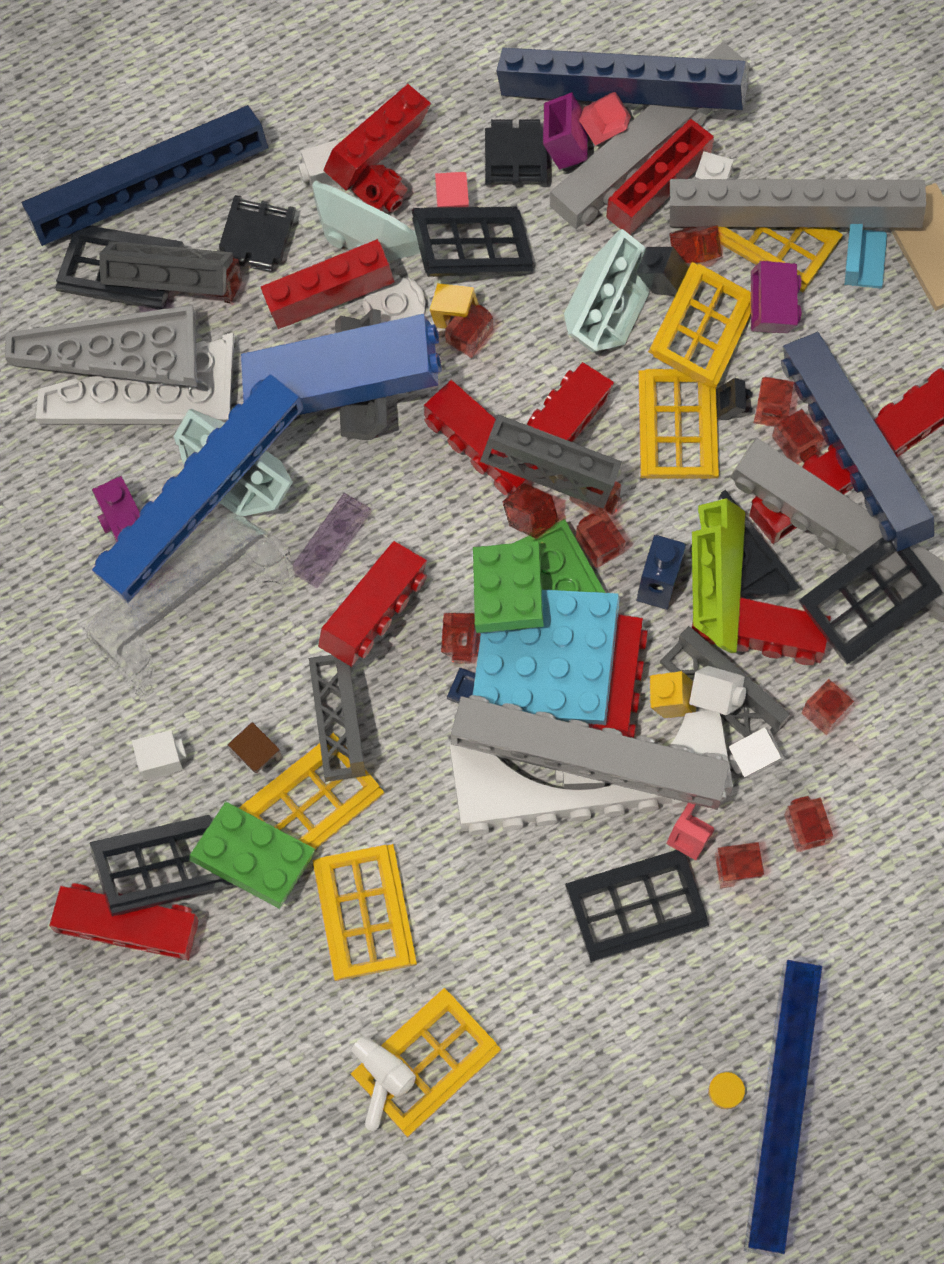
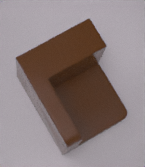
M253 722L227 744L230 754L239 763L243 761L254 773H258L272 759L277 763L282 759L280 749Z

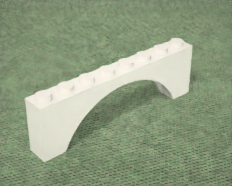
M711 710L686 713L682 726L671 744L685 746L689 749V752L703 755L706 752L715 753L722 756L724 761L729 762L720 713ZM450 745L461 832L469 831L470 835L486 834L489 832V828L503 826V830L512 831L522 828L523 823L537 822L538 826H548L557 823L558 818L570 817L571 821L576 822L588 820L591 818V814L604 812L606 817H615L624 814L625 809L638 808L639 812H651L659 808L658 805L672 803L674 808L686 807L688 804L687 802L617 785L586 790L550 787L520 775L504 764L496 755ZM730 766L721 801L726 800V796L730 795L733 789Z

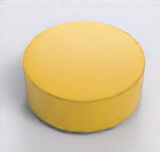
M723 1072L712 1079L708 1088V1094L715 1106L728 1110L735 1108L743 1100L745 1087L737 1075Z

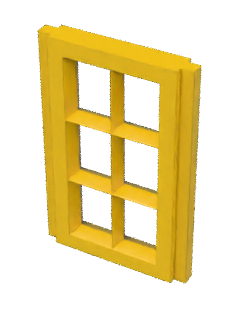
M712 227L708 233L709 238L755 265L760 261L785 263L782 259L790 248L812 261L804 272L797 270V275L801 276V292L806 290L843 237V234L831 227H797L789 239L767 227H756L757 229L749 240L739 236L727 227ZM802 231L824 243L816 256L794 243ZM762 232L785 244L776 257L754 244Z
M692 262L648 352L653 354V357L702 384L716 388L750 317L751 292L703 265H697ZM701 281L717 289L709 307L693 299ZM722 292L738 300L730 318L714 311ZM689 306L705 313L697 332L681 325ZM710 317L726 325L717 344L702 336ZM677 331L693 339L684 358L669 350ZM698 342L714 350L706 369L690 361Z
M677 369L639 370L640 477L647 479H718L716 388L710 385L708 387ZM656 382H674V406L657 405ZM680 382H698V406H681ZM657 412H675V436H658ZM681 412H699V436H682ZM658 443H675L676 467L658 466ZM682 443H700V467L682 466Z
M334 733L328 736L336 742L339 740ZM319 743L242 804L239 809L264 821L259 815L281 798L292 813L274 827L281 830L297 817L308 830L298 840L316 850L385 793L365 769L366 776L355 777L363 787L342 804L331 792V789L342 780L331 781L326 785L314 772L323 765ZM327 744L329 752L333 747ZM338 751L337 757L347 768H350L349 758ZM309 776L320 790L298 807L287 793ZM325 795L336 809L314 826L303 812Z
M381 845L312 860L334 980H346L417 965L394 845ZM377 860L382 887L364 890L359 864ZM352 865L357 892L338 896L333 869ZM384 894L389 922L370 925L365 898ZM358 899L364 927L345 930L340 903ZM391 929L396 956L377 960L372 932ZM365 934L370 961L351 965L346 938Z
M445 988L381 1045V1047L402 1060L416 1075L414 1083L425 1094L403 1114L391 1100L394 1095L388 1092L383 1111L408 1138L502 1050ZM449 1011L461 1025L440 1044L430 1034L428 1029ZM466 1030L479 1045L462 1061L457 1063L445 1049ZM422 1035L434 1050L412 1069L400 1055ZM440 1055L452 1070L430 1089L418 1074ZM361 1063L350 1074L372 1097L375 1086L374 1077L365 1068L364 1064Z

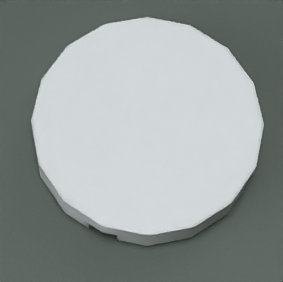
M393 275L395 283L365 294L363 299L364 314L366 315L372 308L381 310V323L425 313L426 300L423 290L414 280L400 278V275Z

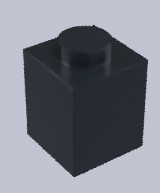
M646 247L637 270V275L652 293L657 295H676L689 266L674 247Z

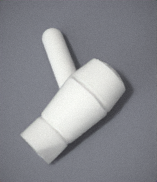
M361 1037L352 1047L351 1051L376 1080L365 1121L366 1129L375 1131L380 1124L387 1092L397 1098L406 1094L413 1086L416 1075L402 1060L379 1046V1044L368 1037Z

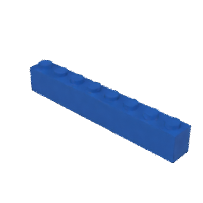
M271 374L264 380L261 379L256 382L250 391V396L243 404H237L230 411L228 420L221 428H216L209 434L206 444L198 453L194 452L187 458L184 469L176 477L173 476L166 481L162 488V493L154 502L150 501L142 508L139 514L140 517L132 526L125 527L118 535L115 545L109 551L106 550L98 556L95 561V567L92 569L98 579L125 602L129 603L304 409L300 397Z

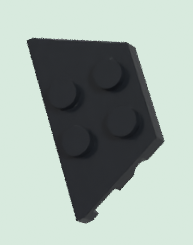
M726 490L721 492L718 500L727 498L736 504ZM745 516L740 598L753 600L795 595L799 592V585ZM692 544L690 545V548H689V552H690L691 555H692Z

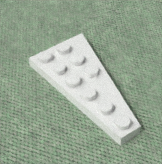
M232 332L222 335V339L206 343V341L196 343L197 387L99 375L82 380L75 378L38 389L36 420L38 424H181L188 410L193 409L225 423L228 420L232 402L234 334Z

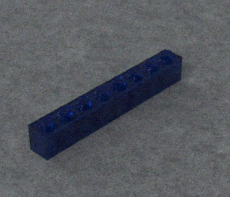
M787 960L782 967L743 1250L745 1252L778 1258L785 1254L822 973L821 965Z

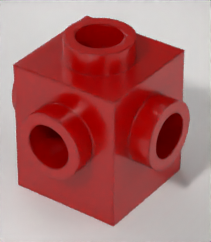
M368 165L351 190L364 203L384 213H393L402 205V197L408 188L401 182L402 178L394 170L386 168L384 165Z

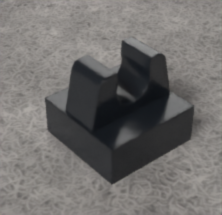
M733 378L716 389L717 419L730 420L733 417L741 418L753 412L752 407L746 406V400L752 397V392L745 388V380Z

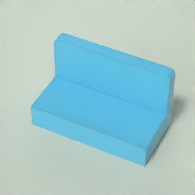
M850 224L844 285L880 289L883 285L887 233L885 231L862 230L863 224Z

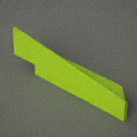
M726 498L698 505L701 529L692 531L693 625L713 640L718 647L729 653H736L745 511Z

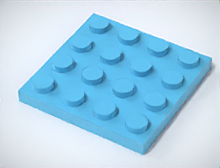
M542 590L544 627L481 633L473 695L484 697L489 700V703L499 706L505 703L514 704L521 707L522 711L527 713H550L556 717V720L568 723L569 720H579L587 724L606 725L620 602L618 593Z

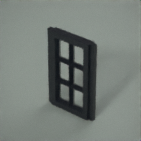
M517 206L427 207L412 209V221L424 270L428 277L524 275L534 272L531 251L521 213ZM457 224H481L484 238H460ZM487 224H510L513 237L490 238ZM427 225H451L454 238L430 239ZM486 244L489 258L465 259L462 245ZM492 244H515L519 257L495 258ZM432 245H456L459 259H435Z
M87 226L72 234L56 279V291L148 308L163 309L170 290L157 289L156 291L128 286L101 284L100 268L95 281L72 277L76 262L100 266V260L79 256L83 242L107 246L111 241L183 248V241L96 226Z
M882 537L798 600L802 608L846 665L850 664L943 593L939 588L940 586L910 547L897 552L906 566L885 581L874 566L894 551L897 552L891 540L886 542ZM869 571L879 586L857 602L846 587ZM911 571L922 586L900 601L889 586ZM884 591L894 604V607L872 622L862 607ZM841 592L852 607L830 623L820 610V607ZM856 612L867 627L845 643L835 627Z
M210 815L90 842L91 854L111 917L233 888L232 883L213 873L189 879L184 863L190 861V855L182 857L177 844L179 840L203 835L213 821ZM166 843L170 844L174 859L146 865L142 849ZM132 851L135 852L139 867L115 873L111 872L107 857ZM177 865L182 881L153 887L149 871ZM138 873L142 874L146 889L118 895L114 879Z
M678 850L565 884L590 963L709 927L707 915L686 855ZM677 870L683 888L656 896L651 878ZM643 880L649 898L622 906L616 888ZM609 891L615 908L588 916L583 898ZM685 894L691 912L665 920L659 902ZM652 904L657 922L630 930L625 912ZM617 915L623 933L596 941L591 923Z

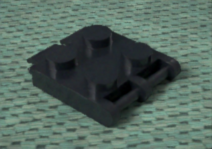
M491 119V128H485V186H491V183L513 182V186H519V182H541V186H547V149L543 145V127H540V119H519V128H513V119Z
M235 195L220 240L219 250L222 252H233L232 264L245 266L246 260L249 258L250 268L272 272L274 264L281 265L295 217L296 207L289 206L286 209L271 206L269 202L263 200L261 203L242 200V196ZM240 206L255 208L259 210L258 212L240 208ZM269 211V212L284 214V215H286V216H285V217H281V216H277V215L267 214V212Z

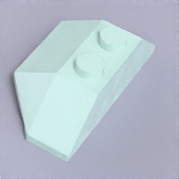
M315 180L312 185L314 201L324 236L331 245L337 248L344 246L351 250L378 239L388 262L420 254L415 230L410 229L406 224L351 195Z
M623 229L618 230L588 263L564 312L568 335L591 352L625 345L649 294V288L637 275V270L646 248Z
M188 410L174 435L176 445H179L183 465L192 453H198L204 447L209 434L214 429L221 428L224 422L196 410ZM265 451L219 503L238 517L276 510L293 481L282 462Z

